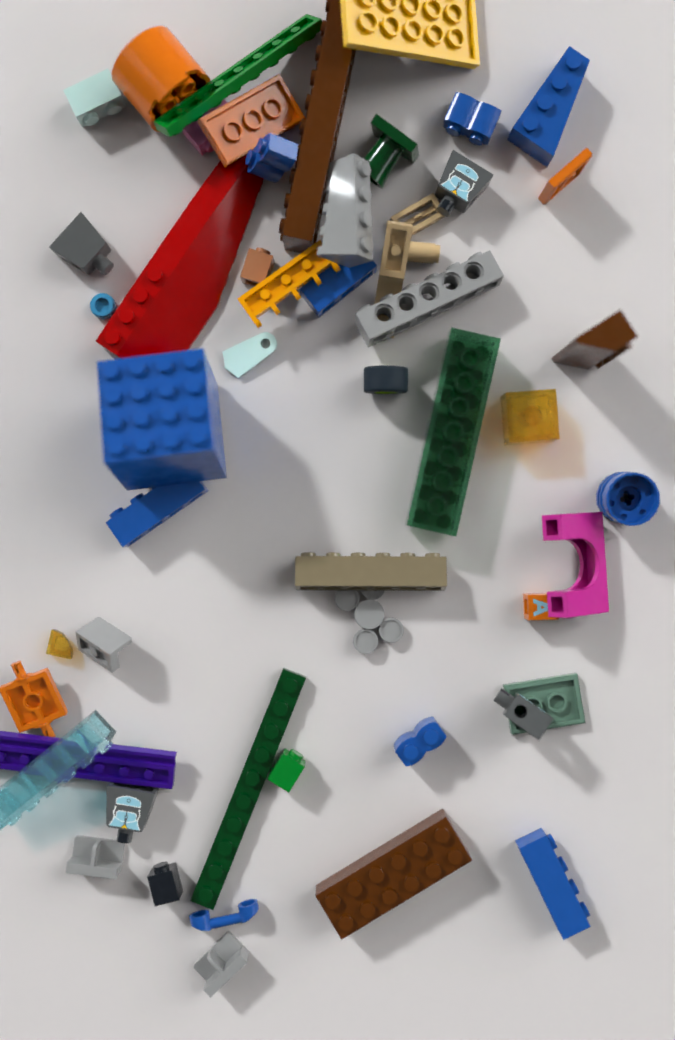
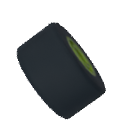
M380 365L364 368L365 393H407V367Z

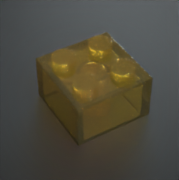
M556 389L505 392L501 396L504 446L554 442L560 439Z

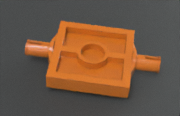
M21 660L12 663L10 666L17 678L12 682L1 685L0 693L19 733L32 728H41L44 736L55 737L56 734L50 723L54 719L65 716L68 710L49 669L45 668L35 673H26Z

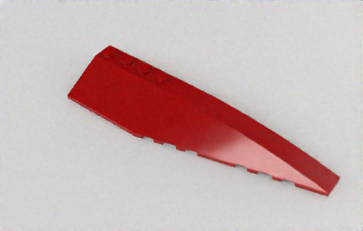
M246 156L227 167H224L221 161L217 164L96 339L98 344L120 359L185 351L191 348L219 306L223 289L229 278L228 275L237 256V250L244 237L257 195L263 184V178L247 173Z

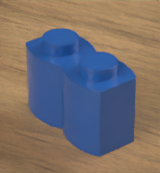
M456 92L444 118L443 127L446 128L450 135L468 137L469 141L474 145H488L502 111L493 105L479 102L471 96Z
M268 133L264 138L261 137L257 146L253 150H249L245 161L246 165H248L247 173L273 183L278 182L283 174L289 171L295 164L298 144Z
M432 716L420 721L413 731L402 734L393 746L403 764L411 766L419 762L426 751L438 748L447 736Z

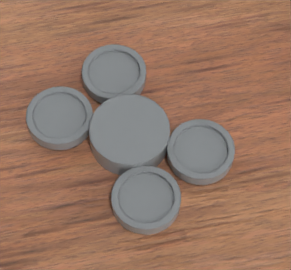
M338 590L335 595L336 605L344 611H350L355 608V620L359 626L365 628L359 630L353 638V644L357 651L369 654L377 648L378 637L370 629L378 626L380 637L384 641L394 643L401 639L404 633L402 623L396 618L383 620V607L375 601V599L380 598L384 594V591H361L367 600L359 603L358 591Z

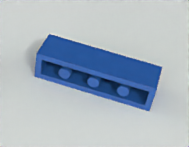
M203 482L152 487V490L147 494L143 495L141 493L131 499V505L124 510L121 507L109 515L111 519L105 523L121 546L129 547L208 492Z
M540 828L515 840L563 940L590 928L591 926L587 920L590 913L583 901L579 903L576 894H579V890L573 879L568 880L565 874L568 868L562 856L557 858L554 849L558 847L552 835H546L543 829Z

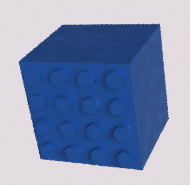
M204 348L97 362L103 460L107 468L127 491L227 478L218 384Z

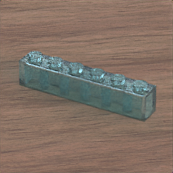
M97 710L93 711L0 786V830L8 824L13 826L22 817L21 813L25 810L28 812L32 811L39 804L41 797L45 796L48 798L56 791L57 785L60 782L67 783L76 774L75 770L80 766L83 769L86 768L94 760L95 754L98 752L103 754L113 745L111 740L116 731Z

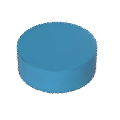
M105 293L95 295L90 302L92 313L102 320L110 319L117 309L114 299Z

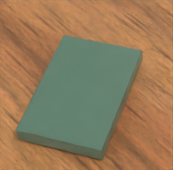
M577 673L503 684V689L514 696L518 692L554 718L547 729L585 723ZM518 705L514 711L520 715L524 713L525 708ZM508 719L512 735L527 733V731Z

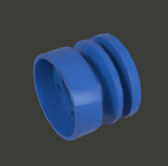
M615 472L607 476L599 484L596 492V504L600 512H603V515L608 520L627 526H636L648 522L656 514L660 504V492L655 482L646 475L638 472ZM624 494H628V498L625 499V502L620 501V497H623Z

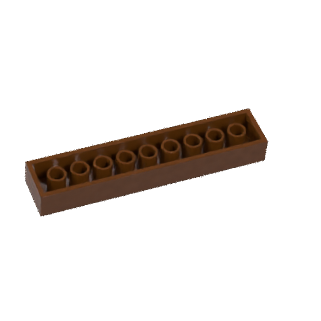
M340 0L326 1L325 12H327V16L321 25V45H317L315 61H317L316 70L312 69L310 86H312L311 95L307 94L306 118L301 121L299 133L301 135V142L298 144L295 169L292 168L290 173V193H286L284 202L286 218H281L279 225L280 241H283L284 249L297 253H302L317 241L327 194L326 186L329 164L334 160L356 55V49L344 48Z

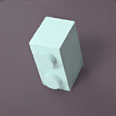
M109 69L63 90L82 127L94 125L99 119L107 115H115L122 108L126 107L117 86L112 80Z

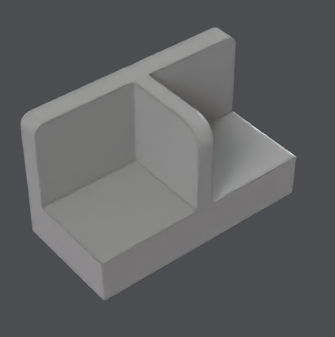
M101 617L95 618L76 631L78 650L110 672H114L120 667L118 652L132 643V638Z
M77 835L74 839L73 855L67 862L66 873L116 879L122 869L125 844L112 839Z
M230 931L224 934L193 966L206 980L204 991L210 998L248 961L249 951Z

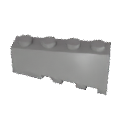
M355 153L332 161L329 164L326 186L329 198L328 202L324 203L323 213L326 215L325 225L320 228L319 235L323 238L322 246L317 249V256L348 268L373 261L374 248L372 241L373 219L371 215L372 193L370 190L371 168L368 160Z

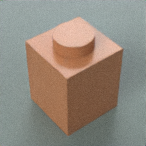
M249 248L240 275L242 283L256 286L271 275L275 262L273 255H270L271 253L268 250Z

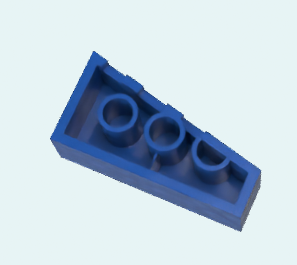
M570 46L512 127L507 139L545 167H548L554 157L590 62L588 58Z

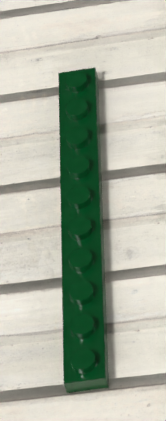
M283 668L191 897V902L214 910L306 676Z

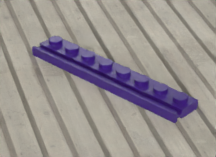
M0 731V769L173 789L177 755L175 751Z

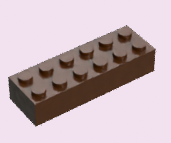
M441 809L317 884L315 896L342 940L468 864L472 859L445 811Z

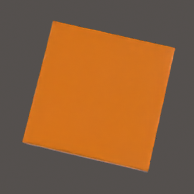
M587 147L547 182L538 197L543 205L547 204L581 174L592 157V153Z

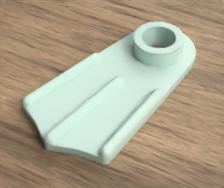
M263 332L222 352L224 368L233 373L237 378H240L275 351L277 347L276 338L271 333ZM264 340L270 341V346L268 348L262 347V342Z

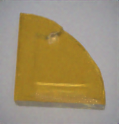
M51 630L46 654L72 659L73 648L69 640L61 631Z

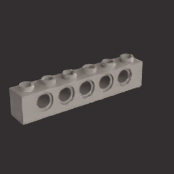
M490 250L483 254L477 252L469 257L468 261L461 264L456 262L440 274L432 273L423 282L417 285L411 283L398 294L393 295L391 293L381 298L380 302L372 306L371 304L362 306L356 313L355 324L369 348L498 287L504 275ZM472 273L476 275L477 279H470L466 274ZM444 284H452L454 285L455 289L449 290L444 286ZM430 294L434 299L426 300L422 295ZM407 304L411 307V310L404 311L400 308V305ZM384 314L389 317V320L383 322L377 316Z

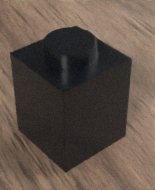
M161 862L154 865L147 876L154 906L180 900L183 888L176 862L171 864Z

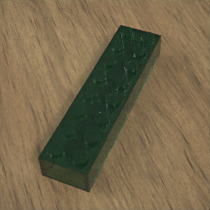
M451 327L446 340L405 526L453 537L457 536L501 338Z

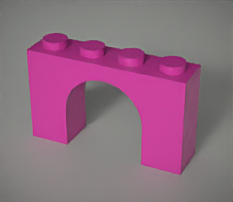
M603 512L542 515L543 541H569L577 550L580 561L579 575L570 588L547 592L548 617L571 618L609 612Z

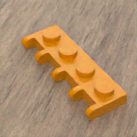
M321 240L237 298L257 328L262 326L258 318L271 308L276 315L281 313L276 305L289 295L293 294L297 301L301 299L297 290L312 279L317 286L322 284L318 275L332 266L336 273L341 270L337 263L317 256V249L322 246Z

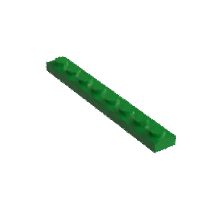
M309 14L298 19L154 120L153 123L157 131L169 137L181 133L185 126L191 122L198 121L202 114L209 109L219 106L222 100L231 94L239 92L243 85L257 79L260 73L267 68L277 65L281 58L287 54L294 53L298 46L305 41L315 38L316 34L321 31L322 19Z

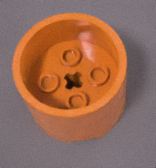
M165 26L149 28L133 38L120 52L112 68V80L156 132L159 131H157L153 123L154 120L210 82V78L170 29Z

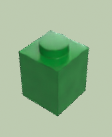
M284 748L270 771L267 780L290 792L305 767L306 761L303 760L304 756L294 749L289 751Z

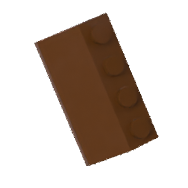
M620 309L575 338L551 359L554 363L588 370L594 365L599 369L633 347L630 342L637 338L638 335Z

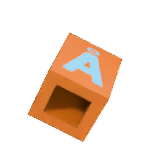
M547 593L523 594L525 619H559L558 617H548Z

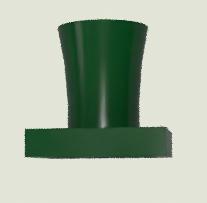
M376 114L370 123L373 134L378 138V141L364 159L370 163V182L383 189L390 172L400 156L414 164L419 157V151L416 142Z

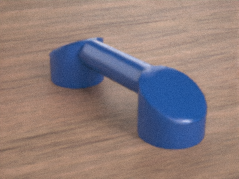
M257 899L242 901L238 904L239 913L211 919L208 910L195 911L189 915L190 924L195 929L210 931L215 928L245 923L259 910Z

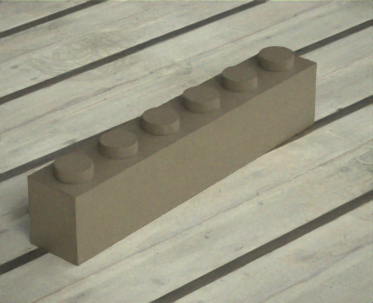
M304 552L301 553V556H295L296 590L445 591L447 588L446 557H440L439 553H426L425 557L415 556V553H401L400 556H390V553H376L375 556H365V553L356 552L351 553V556H341L340 553L330 552L326 553V556H316V553Z

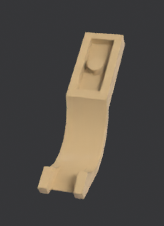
M395 221L387 222L374 304L380 302V299L388 294L393 293L395 295L402 291L413 224ZM384 314L377 316L380 321L385 322L389 320V317Z

